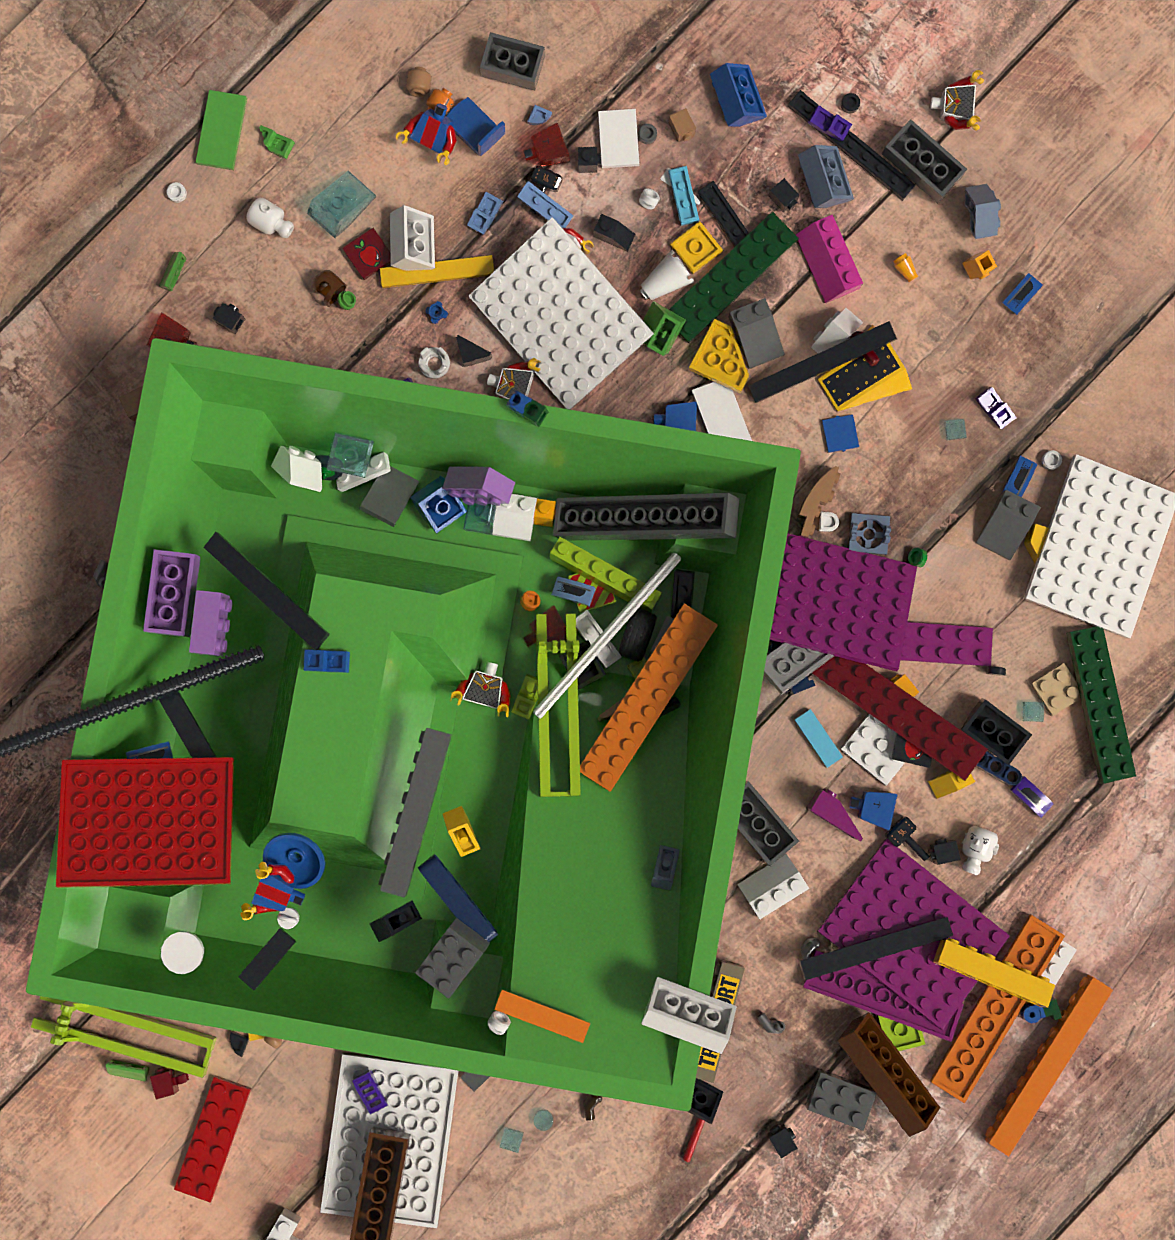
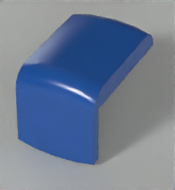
M469 97L459 102L446 116L453 120L455 134L480 157L505 134V123L502 121L496 125Z

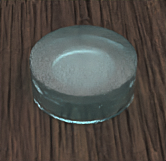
M548 1110L538 1111L534 1116L535 1127L541 1131L550 1129L553 1125V1115Z

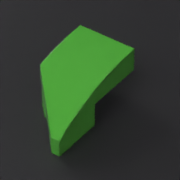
M260 125L259 128L264 138L263 141L268 150L275 155L287 159L295 142L292 139L277 134L272 129Z

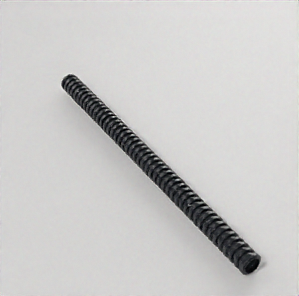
M256 644L254 648L251 646L248 650L243 649V652L237 651L235 655L232 653L229 657L226 655L224 659L218 658L219 661L213 660V663L209 664L207 662L205 666L200 665V668L188 669L186 673L183 671L181 675L169 676V679L166 680L164 678L162 682L158 680L156 684L150 683V686L147 687L145 685L142 689L139 687L137 691L131 690V693L128 694L126 692L123 696L120 694L118 698L112 697L110 701L109 699L104 703L101 701L99 705L93 704V707L90 708L88 706L85 710L82 708L80 712L74 711L72 715L69 713L66 717L61 716V719L55 718L53 722L50 720L47 724L42 723V726L36 725L34 729L22 730V733L19 734L17 732L15 736L9 735L7 739L3 737L0 741V756L4 758L6 754L12 755V752L17 753L19 749L23 751L25 747L31 748V745L34 744L36 746L38 742L44 743L46 739L50 741L52 737L55 739L57 735L63 736L65 732L68 734L71 730L76 731V728L82 729L84 725L86 727L89 726V723L95 724V721L98 720L101 722L103 718L108 719V716L114 717L116 713L120 715L122 711L127 712V709L133 710L135 706L139 708L141 704L146 705V702L152 703L154 699L158 701L160 697L165 698V695L171 696V693L174 692L176 694L179 690L184 691V688L190 689V686L193 685L195 687L197 683L201 685L203 681L209 682V679L212 678L214 680L216 676L220 678L222 674L227 675V672L233 673L235 669L238 671L241 667L243 669L246 668V665L252 666L254 662L255 664L260 660L263 662L265 659L260 645Z

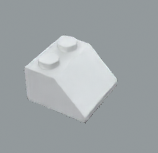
M280 446L271 467L291 485L318 492L322 490L321 462L315 458L316 455L308 450L302 452L293 446H289V448Z
M512 494L509 504L496 506L492 535L531 541L537 498Z

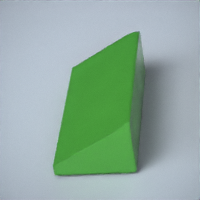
M182 252L173 253L159 284L161 288L170 292L173 291L186 261V257Z
M111 1060L106 1064L109 1075L147 1081L148 1066Z

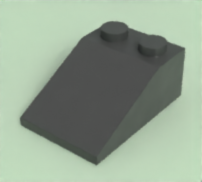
M766 298L729 313V321L749 369L785 355Z
M1008 490L1003 491L976 544L1011 560L1032 526L1041 507Z

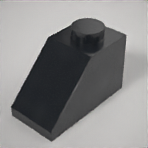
M604 214L600 215L594 228L595 238L627 252L636 235L621 222Z
M413 900L369 924L378 942H381L421 920L422 917Z

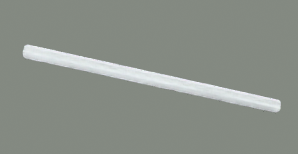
M672 553L534 709L533 713L538 718H542L680 562L681 557L678 554Z

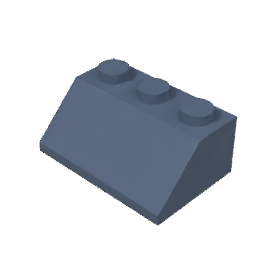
M814 145L798 155L800 167L804 172L805 182L809 188L811 201L815 208H828L854 199L837 146Z

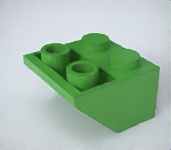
M653 301L643 321L654 335L644 344L662 356L668 354L686 319Z

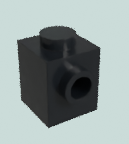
M578 147L579 173H597V165H601V153H597V147Z
M784 178L770 190L768 196L782 212H785L787 209L789 211L798 204L799 194Z
M222 303L213 313V320L235 335L245 321L244 316L239 313V309L232 304L226 305Z
M946 838L934 840L935 844H930L931 849L928 850L930 860L934 861V864L940 865L961 860L955 840L946 841Z
M777 1124L770 1128V1132L767 1135L781 1159L798 1149L793 1140L796 1136L790 1127L787 1129L784 1124L781 1126Z

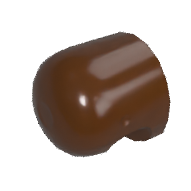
M330 270L318 273L312 283L315 293H320L325 297L324 304L327 307L335 303L338 295L345 291L347 287Z

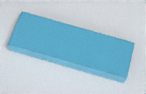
M687 166L668 170L681 226L699 222Z
M811 709L794 720L826 768L843 758Z

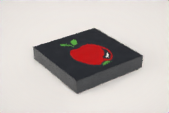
M898 733L896 734L891 759L930 768L932 757Z

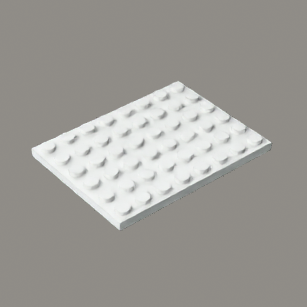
M553 217L469 295L471 300L525 361H529L532 358L541 361V363L535 365V367L540 368V371L534 372L566 409L569 410L654 335L651 329Z
M1073 455L1048 527L1049 530L1039 558H1037L1023 599L1096 627H1101L1122 637L1131 638L1175 511V493L1080 455Z
M342 1054L320 1213L354 1217L369 1132L372 1127L411 1134L395 1223L431 1228L438 1227L458 1079L457 1070L391 1059ZM369 1070H372L388 1103V1106L371 1115L352 1082L353 1078ZM369 1079L362 1082L361 1085L364 1086L369 1083ZM371 1086L365 1089L364 1091L365 1093L373 1090L374 1088ZM374 1093V1094L368 1096V1097H367L368 1100H370V1099L376 1097L377 1094ZM380 1099L371 1103V1106L374 1107L380 1104Z

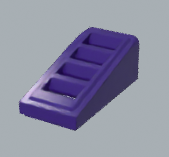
M372 1070L353 1078L352 1082L370 1115L388 1106ZM369 1079V1083L364 1086L361 1085L362 1082ZM371 1086L374 1088L373 1090L365 1093L364 1091L365 1089ZM374 1093L377 1094L376 1097H374V1098L368 1100V1098H367L368 1096H370V1095H372V1094H374ZM380 1099V1104L374 1107L371 1106V1103Z

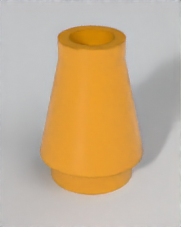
M906 253L893 261L894 267L908 282L918 277L912 259Z

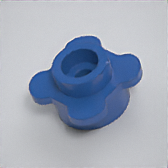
M440 301L435 302V304H432L425 310L434 324L448 316V312L443 309V304Z

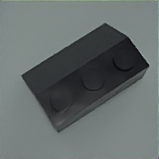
M983 698L980 699L970 712L961 729L1007 765L1013 761L1032 736L1021 725Z

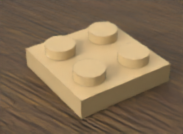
M1064 663L1030 683L1051 716H1054L1080 699L1077 682Z

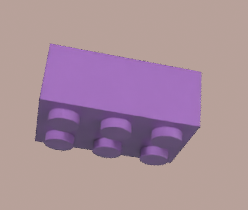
M449 467L443 489L448 491L450 496L463 499L462 502L467 505L477 503L483 506L487 504L500 506V504H509L515 482L490 467Z
M196 590L190 653L223 657V652L226 653L227 640H225V633L229 631L230 621L227 620V616L232 608V600H229L230 596L219 592Z

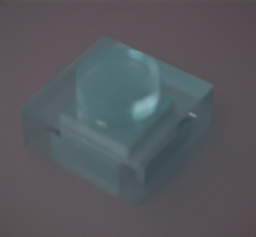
M1023 702V721L1044 722V703Z

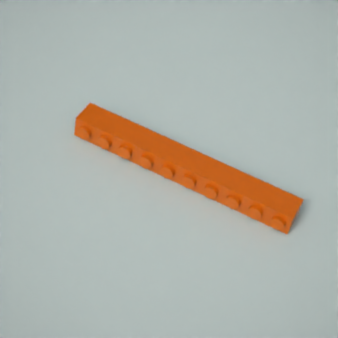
M1087 975V977L1080 981L1079 990L1070 997L1067 1009L1061 1012L1062 1018L1058 1019L1057 1025L1050 1029L1048 1039L1039 1046L1038 1055L1029 1062L1027 1066L1028 1071L1019 1078L1014 1093L1009 1094L1004 1109L999 1110L995 1123L985 1133V1140L1008 1157L1113 992V989L1093 976Z

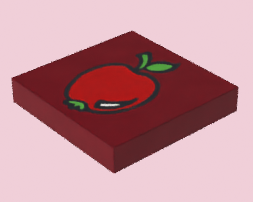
M374 227L342 248L363 280L391 263V252Z

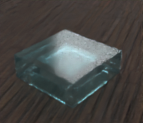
M964 419L944 422L946 441L967 438Z
M505 1127L499 1148L518 1153L524 1132Z

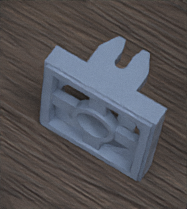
M852 513L849 550L887 555L888 544L891 539L889 536L891 532L890 516ZM867 520L866 528L862 531L857 530L859 523ZM873 521L880 524L883 532H876L873 528ZM866 529H871L874 532L873 539L868 540L864 537L863 533ZM857 536L862 537L865 541V547L858 544ZM875 538L883 539L878 546L871 548V541Z

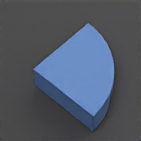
M534 105L527 123L530 125L543 124L550 119L552 112Z

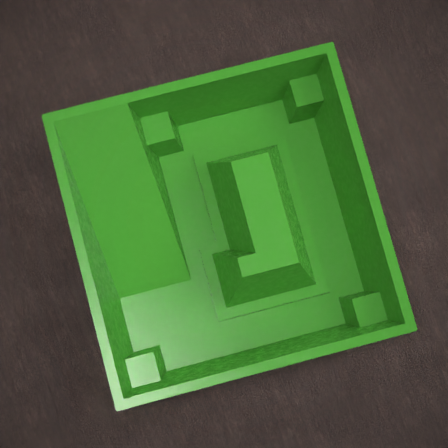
M153 339L80 709L83 708L85 710L88 706L91 708L93 704L99 705L101 701L103 703L107 699L110 701L112 697L118 698L120 694L122 696L126 692L129 694L131 690L137 691L139 687L141 689L145 685L148 687L150 683L156 684L158 680L162 682V679L165 678L167 680L169 676L181 675V672L184 671L186 673L188 669L194 670V667L200 668V665L205 666L207 662L210 664L213 663V660L219 661L218 658L224 659L226 655L229 657L232 653L234 655L237 654V651L243 652V649L248 650L251 646L254 648L256 644L260 645L265 658L263 662L260 660L257 664L255 662L252 663V666L246 665L244 669L241 667L238 671L236 669L233 670V673L227 672V675L222 674L220 678L216 676L214 680L212 678L209 679V682L203 681L201 685L197 683V686L194 687L192 685L190 689L184 688V691L179 690L217 758L233 757L231 884L57 888L58 821L26 992L31 995L680 1111H689L691 1109L701 1046L647 1027L641 1023L657 977L710 996L801 451L790 447L546 405L544 406L549 413L540 427H537L520 414L508 408L506 404L509 399L163 339ZM280 446L288 448L293 446L302 452L308 450L316 456L327 455L335 457L343 463V469L385 452L388 455L390 466L419 481L412 496L439 476L446 479L449 467H490L515 482L512 494L556 501V503L557 498L730 493L740 498L736 538L569 541L645 584L672 553H676L681 557L680 562L656 588L662 594L652 612L656 615L657 620L644 655L646 661H648L650 650L666 617H671L674 571L676 569L695 572L692 608L718 624L671 697V699L673 697L678 698L681 704L680 707L657 719L611 792L580 773V796L540 797L538 717L533 712L530 719L511 712L526 674L537 677L536 614H546L547 635H549L547 642H552L553 640H557V642L565 640L566 642V614H576V618L582 614L578 612L576 603L551 595L557 577L568 579V576L576 574L550 559V552L559 539L553 536L554 522L553 527L533 524L531 541L495 536L492 534L496 506L492 504L483 506L477 503L473 505L463 503L467 512L436 534L410 499L395 526L392 527L359 509L376 478L344 492L338 490L336 480H322L321 492L291 485L271 467ZM215 531L226 538L330 633L318 650L350 652L349 673L304 671L305 650L314 649L203 548ZM154 550L189 553L200 556L196 590L219 592L230 596L229 600H232V608L227 616V620L230 621L229 631L225 633L227 650L226 653L223 652V657L190 653L191 635L190 637H181L143 631ZM529 590L536 592L541 600L540 605L533 611L525 610L520 604L521 596ZM614 595L616 603L589 610V613L602 631H604L629 602ZM628 621L610 640L618 653ZM576 629V640H579V644H581L585 640ZM530 636L533 644L527 647L523 639ZM560 651L557 653L547 652L548 694L567 673L560 658V655L564 653H560ZM621 656L619 660L606 669L601 664L606 675L578 690L580 765L610 720L607 719L599 722L597 718L624 698L634 683L635 679L627 665L635 660ZM487 662L497 664L495 676L503 678V681L507 683L510 693L509 716L506 717V712L504 711L500 712L499 716H497V709L466 701L463 698L461 704L457 705V698H453L450 702L451 694L462 680H468L471 673H475V671L484 673ZM568 689L549 709L550 791L566 792L570 790ZM154 699L152 703L146 702V705L141 704L139 708L135 706L133 710L127 709V712L122 711L120 715L116 713L114 717L108 716V719L103 718L101 722L98 720L95 721V724L89 723L87 727L84 725L82 729L76 728L70 760L127 759L126 752L168 741L173 758L192 757L160 701ZM431 728L452 734L408 893L404 898L380 891L381 885H378L381 873L386 872L387 865L384 864L387 852L391 853L393 847L390 844L393 832L397 833L399 824H396L398 813L402 812L404 804L401 803L405 791L408 792L410 787L407 780L410 771L414 772L416 764L413 763L415 752L420 751L421 743H419L421 731ZM459 806L463 807L480 846L479 850L462 857L447 831L443 818V813ZM282 833H297L308 837L321 849L325 859V869L317 883L308 888L294 889L306 895L301 906L293 902H289L287 906L296 909L299 914L298 924L291 929H284L278 924L277 916L280 911L260 914L253 913V917L249 920H243L240 915L243 912L241 906L244 903L250 904L251 907L253 906L251 902L260 881L256 876L255 870L259 869V864L263 862V852L267 843L273 837ZM660 845L680 850L671 890L651 886ZM433 854L441 860L498 933L490 941L485 952L450 998H447L415 973L456 919L455 915L418 869V866ZM413 900L422 919L397 934L378 942L369 923ZM282 928L296 942L256 990H253L238 976L278 929ZM179 931L195 934L202 941L204 947L201 964L195 970L186 974H176L170 971L163 964L161 958V948L164 941L170 935ZM503 989L590 1022V1026L584 1042L581 1043L510 1015H507L511 1021L508 1029L504 1034L498 1035L489 1029L488 1020L492 1013L496 1011L494 1009Z

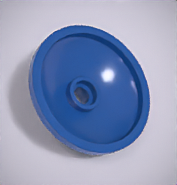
M279 834L267 843L263 852V862L268 864L270 861L276 865H286L293 875L298 878L295 889L308 888L320 880L325 869V859L321 849L315 842L301 834Z

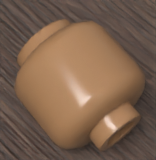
M415 67V69L408 72L406 89L412 96L424 97L430 91L432 76L425 68Z

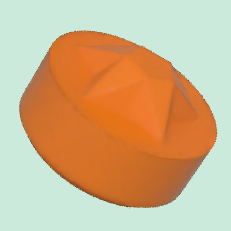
M530 590L526 591L520 598L521 606L528 611L535 610L541 601L539 595Z

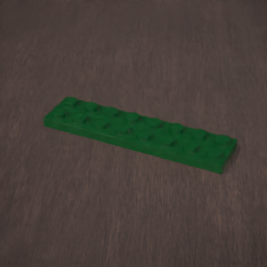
M771 212L669 309L686 319L679 334L688 343L699 335L798 241L799 238L774 212Z
M1097 626L1067 632L1066 636L1099 784L1136 777L1104 629Z

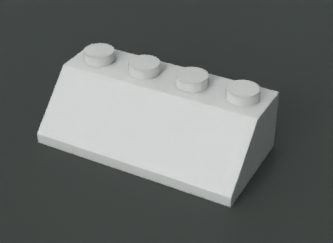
M657 977L641 1024L722 1054L730 1038L737 1006Z

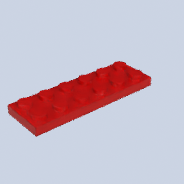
M214 1076L174 1190L210 1203L212 1202L252 1088Z

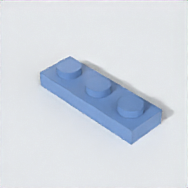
M527 181L517 195L519 200L547 221L553 217L562 228H566L573 218L570 212L529 181Z

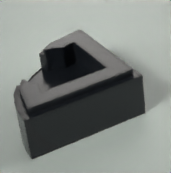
M231 1031L229 1037L231 1046L238 1056L243 1057L249 1037Z

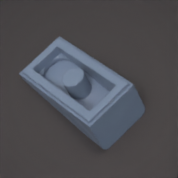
M660 845L651 886L671 890L679 849Z

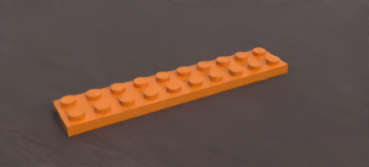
M684 603L580 765V773L611 792L718 624Z
M1030 914L1003 960L1014 964L1013 968L1018 970L1024 968L1031 971V975L1038 978V975L1041 976L1065 935ZM987 985L930 1079V1082L965 1103L1026 1001Z

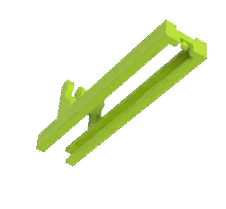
M536 614L538 705L548 695L547 652L557 653L560 651V653H565L567 651V672L577 662L579 640H576V614H566V642L565 640L547 642L546 614ZM577 678L568 687L570 790L566 792L550 791L548 710L542 718H538L540 797L581 795Z
M43 996L39 998L61 1005L60 1010L62 1013L57 1017V1023L35 1017L32 1021L31 1028L54 1034L50 1040L51 1044L59 1046L63 1045L64 1042L78 1041L201 1078L206 1075L211 1052L217 1039L215 1036L132 1012ZM75 1010L205 1047L207 1052L202 1065H198L69 1027L72 1012Z

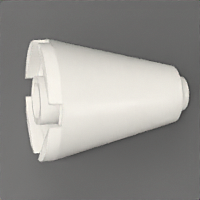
M673 250L664 257L641 284L642 289L640 291L645 299L650 298L654 300L694 282L693 278L688 279L687 276L690 273L677 256L675 258L672 256L675 254Z

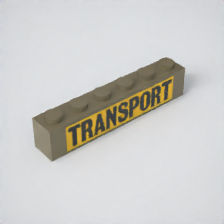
M721 960L720 964H716L714 970L716 979L715 983L711 985V997L735 1005L745 970L744 966ZM701 1047L696 1078L714 1083L721 1054Z

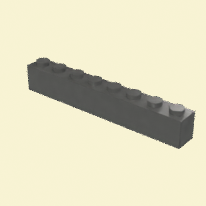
M431 728L421 731L419 737L421 748L414 755L413 763L416 765L414 772L410 771L407 783L410 784L408 792L405 791L401 803L404 804V808L397 815L396 824H399L397 833L393 832L390 844L393 847L391 853L387 852L384 861L387 868L385 873H381L379 879L380 891L404 898L407 896L452 734Z

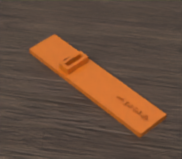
M503 989L494 1009L581 1043L584 1042L590 1026V1022Z

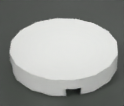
M179 931L170 935L164 941L161 948L163 964L176 974H186L195 970L201 964L204 954L202 941L195 934L185 931Z

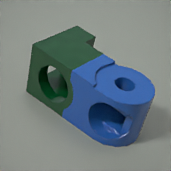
M514 391L506 404L508 408L520 414L537 427H540L549 413L544 405L518 391Z
M1053 996L1048 1008L1028 1003L1023 1005L1020 1011L1022 1018L1028 1023H1036L1040 1018L1048 1016L1054 1020L1062 1018L1057 1000Z

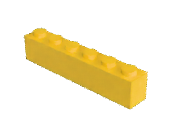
M955 939L940 940L933 963L1039 1007L1048 1008L1055 988L1054 984L1049 983L1050 979L1040 975L1037 978L1031 975V971L1020 968V970L1013 968L1014 964L1002 960L1001 963L996 961L995 956L984 953V955L977 953V949L968 945L966 947L960 946L959 941Z

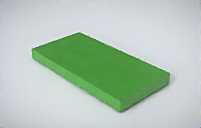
M209 90L196 157L197 165L234 171L247 103L246 96Z

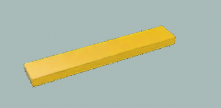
M492 255L435 262V268L432 270L405 271L396 267L380 268L382 288L490 276L494 272Z

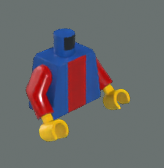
M439 103L436 105L435 111L428 109L412 117L404 127V132L400 131L396 134V140L401 135L405 136L402 144L407 143V136L410 135V139L439 153L436 158L438 163L441 162L443 157H446L444 165L449 164L450 159L448 155L452 153L457 141L453 120L445 116L447 107Z
M270 861L268 864L261 862L259 869L255 870L256 876L260 881L251 902L253 906L251 907L250 904L244 903L241 906L243 912L240 915L243 920H249L253 917V913L285 911L289 902L301 906L306 894L294 890L298 878L293 875L286 865H276Z

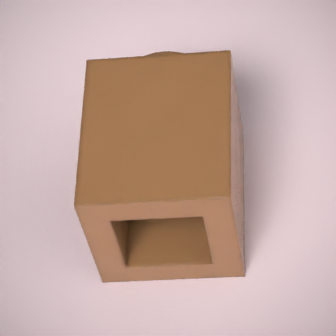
M686 108L669 116L668 123L678 142L682 140L685 142L694 137L696 127Z

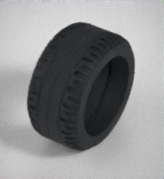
M638 608L629 618L619 647V654L622 657L637 662L643 659L657 620L654 613Z

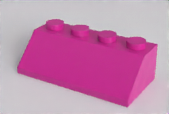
M833 214L812 223L796 234L799 238L798 244L825 304L861 288L863 281Z

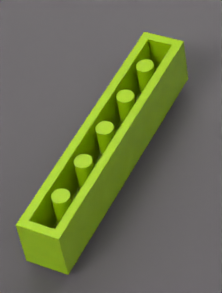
M559 537L550 552L551 560L576 574H580L627 602H630L645 585L642 581L562 537ZM655 589L639 608L652 613L662 592Z

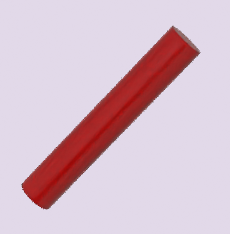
M700 1118L697 1119L683 1156V1160L686 1162H690L705 1123Z

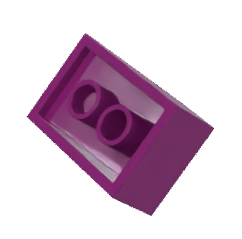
M826 788L823 790L818 789L806 809L855 840L862 841L861 834L840 800L835 798L837 794Z

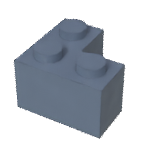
M988 184L965 187V206L970 213V231L974 238L980 239L998 235V228L1000 227L998 211L1001 210V203L996 198L994 191L990 189Z

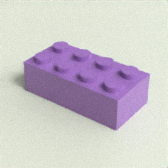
M154 550L144 632L190 637L200 556L189 553Z

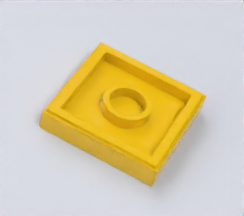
M700 221L670 243L672 249L692 274H695L723 252V249Z

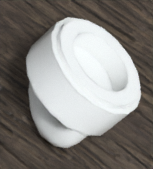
M644 189L639 198L640 204L646 209H654L660 200L658 193L652 189Z
M287 907L285 911H280L277 916L278 924L284 929L295 927L299 922V914L296 909Z
M499 1011L493 1012L488 1020L489 1029L498 1035L504 1034L511 1023L509 1017Z

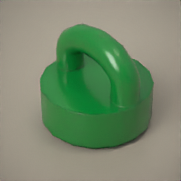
M919 547L913 548L908 555L909 563L915 567H923L928 557L926 550Z

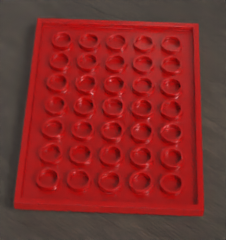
M233 757L62 760L56 887L231 884Z

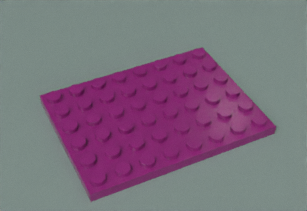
M787 533L770 640L788 643L789 645L805 649L808 648L813 651L897 672L901 661L917 567L909 563L865 552L849 550V548Z
M888 839L883 841L817 930L818 933L840 949L948 917L953 936L949 938L959 941L960 946L966 947L968 945L976 948L977 953L982 955L988 953L993 956L997 955L1010 936L900 848L895 847ZM940 940L859 964L941 1030L944 1029L977 983V980L933 963Z

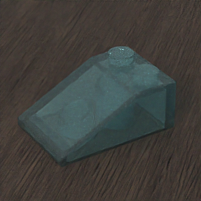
M347 171L311 200L307 214L330 235L336 238L354 222L376 198V195L350 171Z

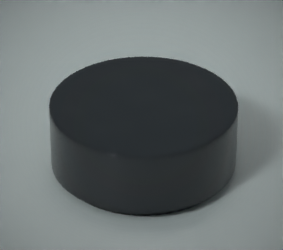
M854 93L846 94L841 101L842 110L848 114L855 113L858 110L860 98Z
M988 666L986 674L1006 676V669Z

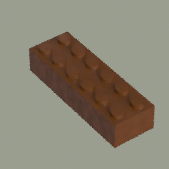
M870 1012L854 1019L837 1040L842 1049L845 1050L865 1080L871 1085L877 1096L883 1101L889 1112L909 1137L926 1130L941 1107Z
M376 1127L371 1128L350 1240H392L411 1134Z

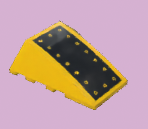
M872 325L868 330L875 328V326ZM890 343L873 350L879 357L878 364L870 366L865 358L860 356L825 372L818 379L837 412L903 391L912 390L906 368Z

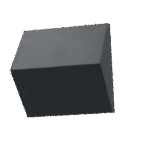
M589 640L579 644L577 661L591 646ZM567 652L560 655V658L567 670ZM597 656L577 677L578 690L606 675Z
M696 1078L691 1109L687 1112L712 1124L724 1092Z

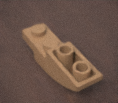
M835 466L815 484L804 500L797 516L804 519L799 536L808 538L809 535H813L816 526L813 524L815 517H819L822 508L819 504L825 506L828 501L831 502L835 491H832L834 483H838L841 474L838 473L839 467Z

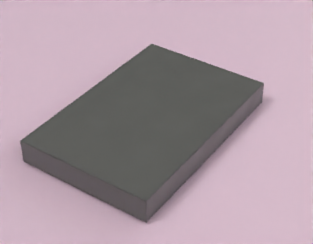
M390 466V472L376 478L359 509L394 527L418 486L419 481Z

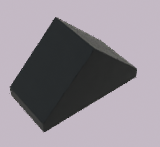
M457 335L456 339L465 367L491 360V352Z

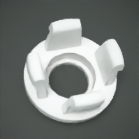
M426 347L420 352L419 368L426 377L436 379L448 372L450 359L444 349L441 347ZM432 357H437L441 360L442 365L440 369L434 371L428 367V361Z

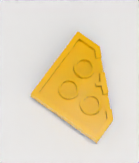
M714 319L689 366V370L741 393L749 378L748 370L745 367L732 327Z

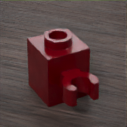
M167 1067L156 1069L155 1073L150 1076L155 1099L175 1095L179 1091L178 1085L190 1080L189 1075L183 1073L175 1076L174 1069H167Z

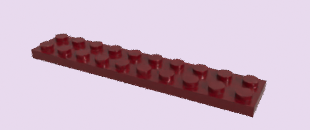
M834 656L812 672L816 677L964 781H966L988 750L865 663Z

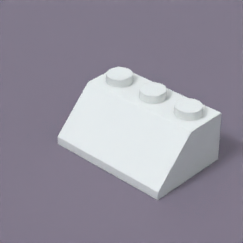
M405 205L390 213L391 266L405 271L432 270L435 268L433 215Z
M787 854L783 855L771 866H765L737 884L759 919H762L809 889Z

